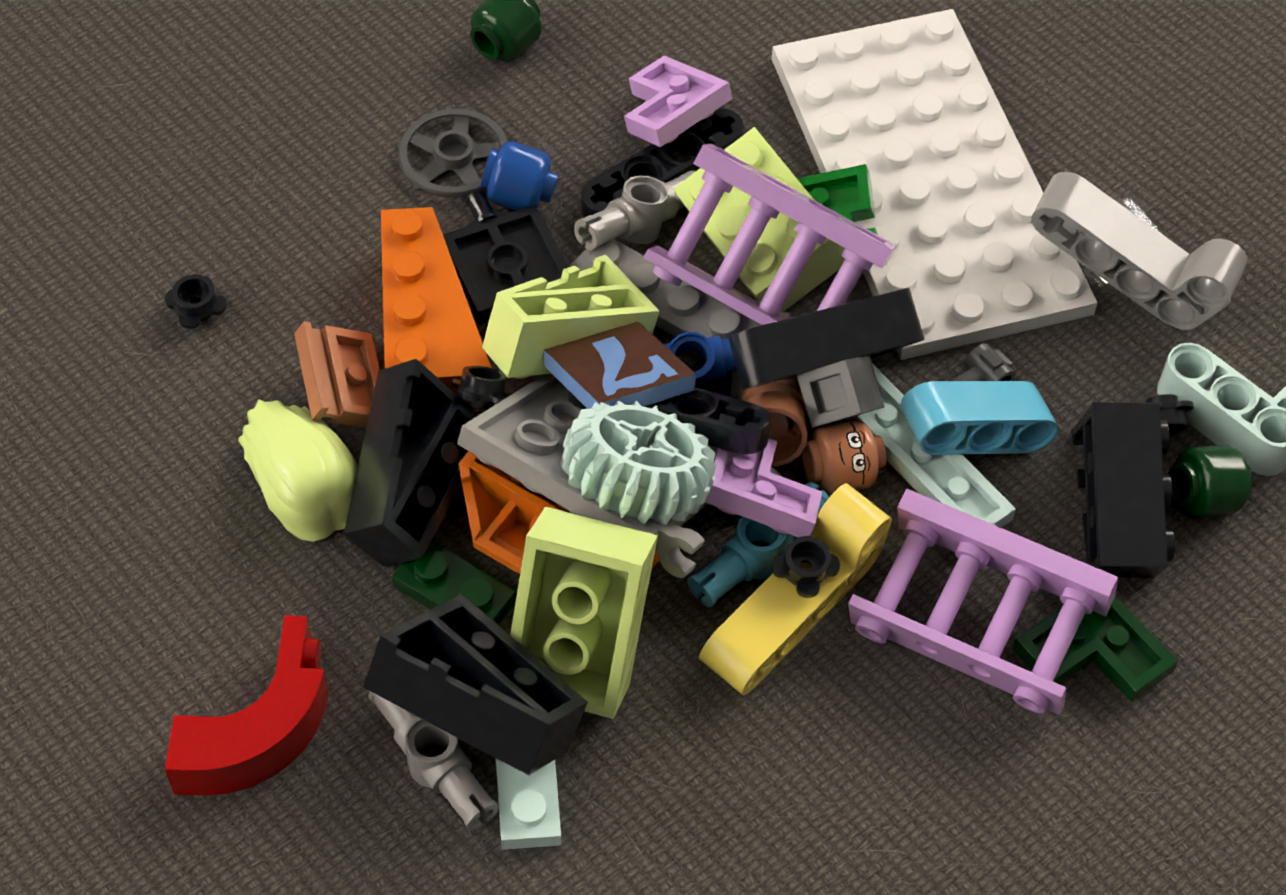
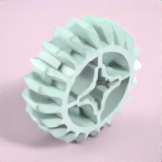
M618 401L615 406H609L602 402L599 405L595 402L591 409H581L578 418L574 419L571 429L567 430L563 443L565 449L562 455L564 460L562 470L569 475L568 484L574 488L581 489V498L597 501L601 511L610 509L618 512L621 519L625 516L635 517L641 524H645L648 519H654L659 524L666 525L670 519L685 521L688 514H697L700 506L705 502L707 494L710 493L715 480L714 472L716 465L714 464L716 453L710 447H707L708 439L705 436L695 434L694 425L691 423H681L677 420V414L675 413L667 415L658 411L657 406L651 409L641 406L637 401L632 405H625Z

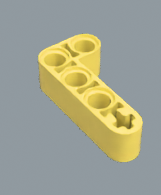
M849 484L841 485L822 506L811 537L824 542L829 548L830 553L839 559L840 569L838 574L834 577H827L820 584L819 593L811 598L800 596L796 591V586L789 580L772 574L711 635L700 652L699 660L740 694L746 695L751 692L870 570L883 550L892 518ZM803 562L800 564L805 570L811 568V565Z

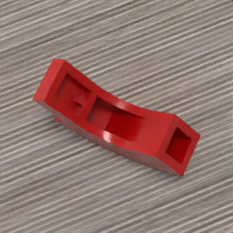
M284 615L274 678L266 692L252 705L239 712L218 717L174 715L165 764V772L174 795L210 796L244 790L276 775L293 762L308 746L324 717L329 693L324 669H319L321 657L320 639L311 637L307 616Z

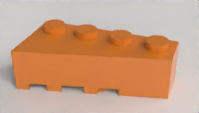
M433 207L381 210L385 369L417 359L457 395L458 389L451 386L452 380L462 377L464 367H492L487 353L482 348L483 343L434 209ZM472 408L475 412H478V411H486V410H480V409Z

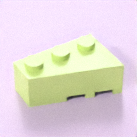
M605 254L595 258L593 267L582 271L576 266L565 268L560 279L547 283L546 279L540 277L497 292L482 348L507 378L523 379L532 375L552 374L544 366V349L635 322H639L653 334L660 311Z

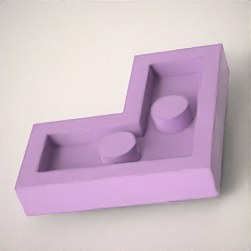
M662 56L628 78L632 95L646 102L626 114L624 119L628 133L658 147H662L674 141L679 134L700 120L710 117L715 110L732 100L730 84L706 72L667 56Z
M769 438L767 446L762 451L753 454H739L716 448L714 464L716 465L714 472L715 480L710 493L707 494L705 503L716 506L727 514H737L767 525L772 530L781 534H791L796 537L811 535L816 524L822 491L770 472L777 441Z

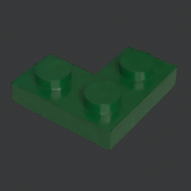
M433 540L430 542L422 558L403 562L392 575V583L395 589L430 610L462 594L496 624H499L516 603V590Z
M1115 596L1106 616L1094 611L1091 614L1084 615L1053 682L1060 684L1093 661L1132 702L1172 674L1178 661ZM1061 608L1015 639L1012 649L1031 670L1042 651Z

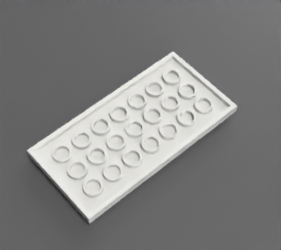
M953 9L773 46V64L820 173L866 164L871 176L875 218L856 221V224L865 229L875 227L878 236L897 247L887 265L880 268L873 264L870 271L864 269L863 274L873 296L910 288L925 338L923 341L897 349L900 360L1094 315L1098 302L1077 260L1043 237L1032 224L1031 216L1043 195V191Z

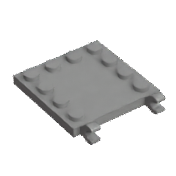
M553 374L540 376L462 425L457 444L475 454L483 463L502 470L522 482L530 491L544 495L569 510L570 513L658 535L655 550L659 555L662 566L667 572L675 577L684 578L694 570L696 563L684 557L680 548L692 555L703 546L705 540L696 531L680 526L695 514H688L685 521L670 519L666 525L659 524L654 519H648L645 524H641L635 517L625 516L621 519L618 512L610 509L601 511L597 501L581 498V489L574 488L568 484L569 475L562 470L564 461L562 455L565 449L563 443L567 430L571 429L574 419H577L580 414L581 408L574 406L569 401L568 389ZM707 445V447H710L714 452L716 451V447ZM771 467V473L781 476L777 470ZM704 502V503L700 506L698 512H699L701 509H703L706 505H708V503H705V502Z

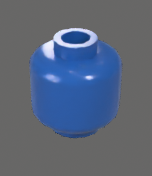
M508 141L502 145L500 150L492 148L483 173L481 187L488 189L487 195L492 203L516 211L534 205L538 207L540 201L550 203L559 174L550 172L551 158L547 152L514 141Z

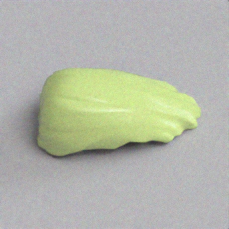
M258 399L254 409H250L247 412L249 423L244 426L243 434L239 437L238 441L244 448V459L248 462L255 479L262 489L269 509L276 515L287 531L301 540L315 542L328 538L335 531L345 529L358 465L349 449L324 420H312L310 410L306 406L302 408L296 405L285 406L279 400L266 402Z

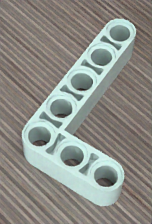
M1183 343L1174 347L1167 357L1158 382L1157 394H1173L1178 396V401H1192L1194 409L1186 412L1187 423L1216 445H1229L1237 449L1245 458L1251 470L1256 474L1274 476L1283 472L1286 469V386L1273 398L1205 347L1194 343Z

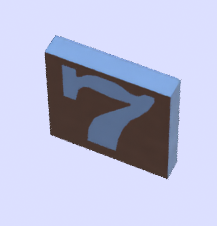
M639 322L544 349V366L587 409H591L595 402L599 405L602 402L609 406H615L618 401L625 405H632L637 401L641 406L645 407L695 390L696 374Z

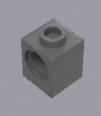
M870 355L846 359L797 375L812 428L885 407Z

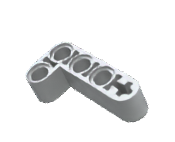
M1059 172L1053 175L1031 216L1034 228L1043 237L1159 320L1180 330L1194 329L1225 308L1230 303L1247 265L1248 258L1245 251L1239 245L1225 239H1211L1191 254L1187 253L1088 180L1071 172Z

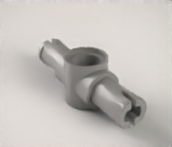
M690 170L666 183L649 176L629 178L624 184L621 197L609 202L604 210L576 221L574 226L576 239L581 245L586 243L585 248L590 251L618 237L636 244L654 242L659 237L662 223L675 217L678 210L685 207L673 191V188L695 171Z
M369 692L368 698L377 706L395 731L394 740L407 756L408 769L412 778L418 784L431 788L434 793H442L462 818L468 830L473 831L481 827V821L478 819L480 815L486 823L490 821L498 812L499 806L495 800L491 799L471 773L472 763L460 749L458 738L373 692ZM430 746H440L446 749L441 755L436 757H426L420 754L422 750Z

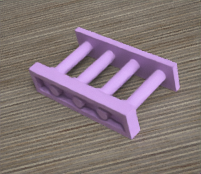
M704 144L693 164L705 170L702 179L706 182L669 251L660 246L649 248L643 258L655 265L652 272L659 278L676 286H680L682 281H685L759 324L765 325L788 319L779 314L817 243L823 245L825 239L828 238L845 248L841 255L845 260L817 311L845 304L863 270L870 271L873 264L883 268L887 265L897 246L714 144ZM734 186L752 196L748 202L752 208L715 277L687 261L724 191L730 193ZM779 212L798 222L795 227L798 235L760 303L733 288L770 218L776 219Z
M906 489L897 506L899 529L904 530L903 533L906 539L874 603L854 594L848 603L850 621L856 625V631L877 643H886L887 639L1013 694V700L1027 710L1040 714L1049 710L1060 715L1065 705L1067 687L1055 683L1053 680L1084 615L1091 614L1092 611L1103 616L1107 615L1115 598L1118 577L910 489ZM937 544L955 552L958 560L926 625H923L895 613V610L926 548ZM988 566L1007 574L1010 583L979 647L975 648L948 636L947 633L978 570L985 569ZM1040 588L1059 596L1063 606L1032 672L1000 659V656L1031 591L1036 592Z

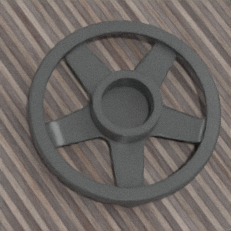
M444 109L423 116L408 128L399 145V164L404 175L415 190L421 189L427 193L442 197H464L474 192L477 197V191L484 192L487 188L481 187L482 179H479L472 165L473 160L489 157L492 148L500 150L502 145L508 142V139L496 122L481 113L466 109ZM455 116L451 130L441 133L436 139L417 132L420 127L433 120ZM472 118L486 124L494 131L499 141L474 144L472 138L468 135L469 119ZM409 143L434 156V159L419 173L413 170L408 161L407 148ZM453 170L465 185L450 187L437 185L430 181L445 171Z

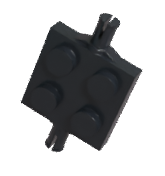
M477 191V198L473 192L466 198V205L469 207L475 220L464 228L443 234L464 294L479 324L489 321L497 292L543 277L549 283L560 279L563 269L568 268L536 205L513 212L495 213L483 191Z

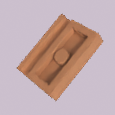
M303 321L294 333L312 420L320 421L322 417L333 418L334 424L366 428L377 374L380 371L372 334L325 325L322 330L314 329L311 326V322Z

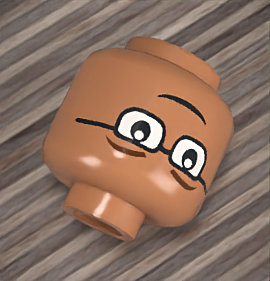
M859 420L817 426L811 433L810 439L806 442V447L802 451L804 473L808 482H814L821 491L824 490L827 494L831 495L845 483L857 491L869 489L877 480L879 468H883L886 465V449L883 439L879 435L873 436L866 423Z

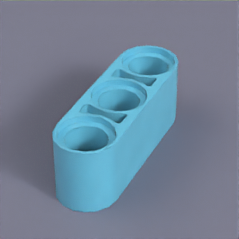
M1027 381L925 382L909 390L902 398L900 404L902 412L921 450L931 455L1031 453L1049 445L1059 431L1058 424L1037 387L1032 382Z

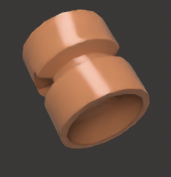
M797 376L743 390L741 384L739 387V400L761 406L769 413V438L777 441L771 466L784 465L799 457L806 447L808 417Z

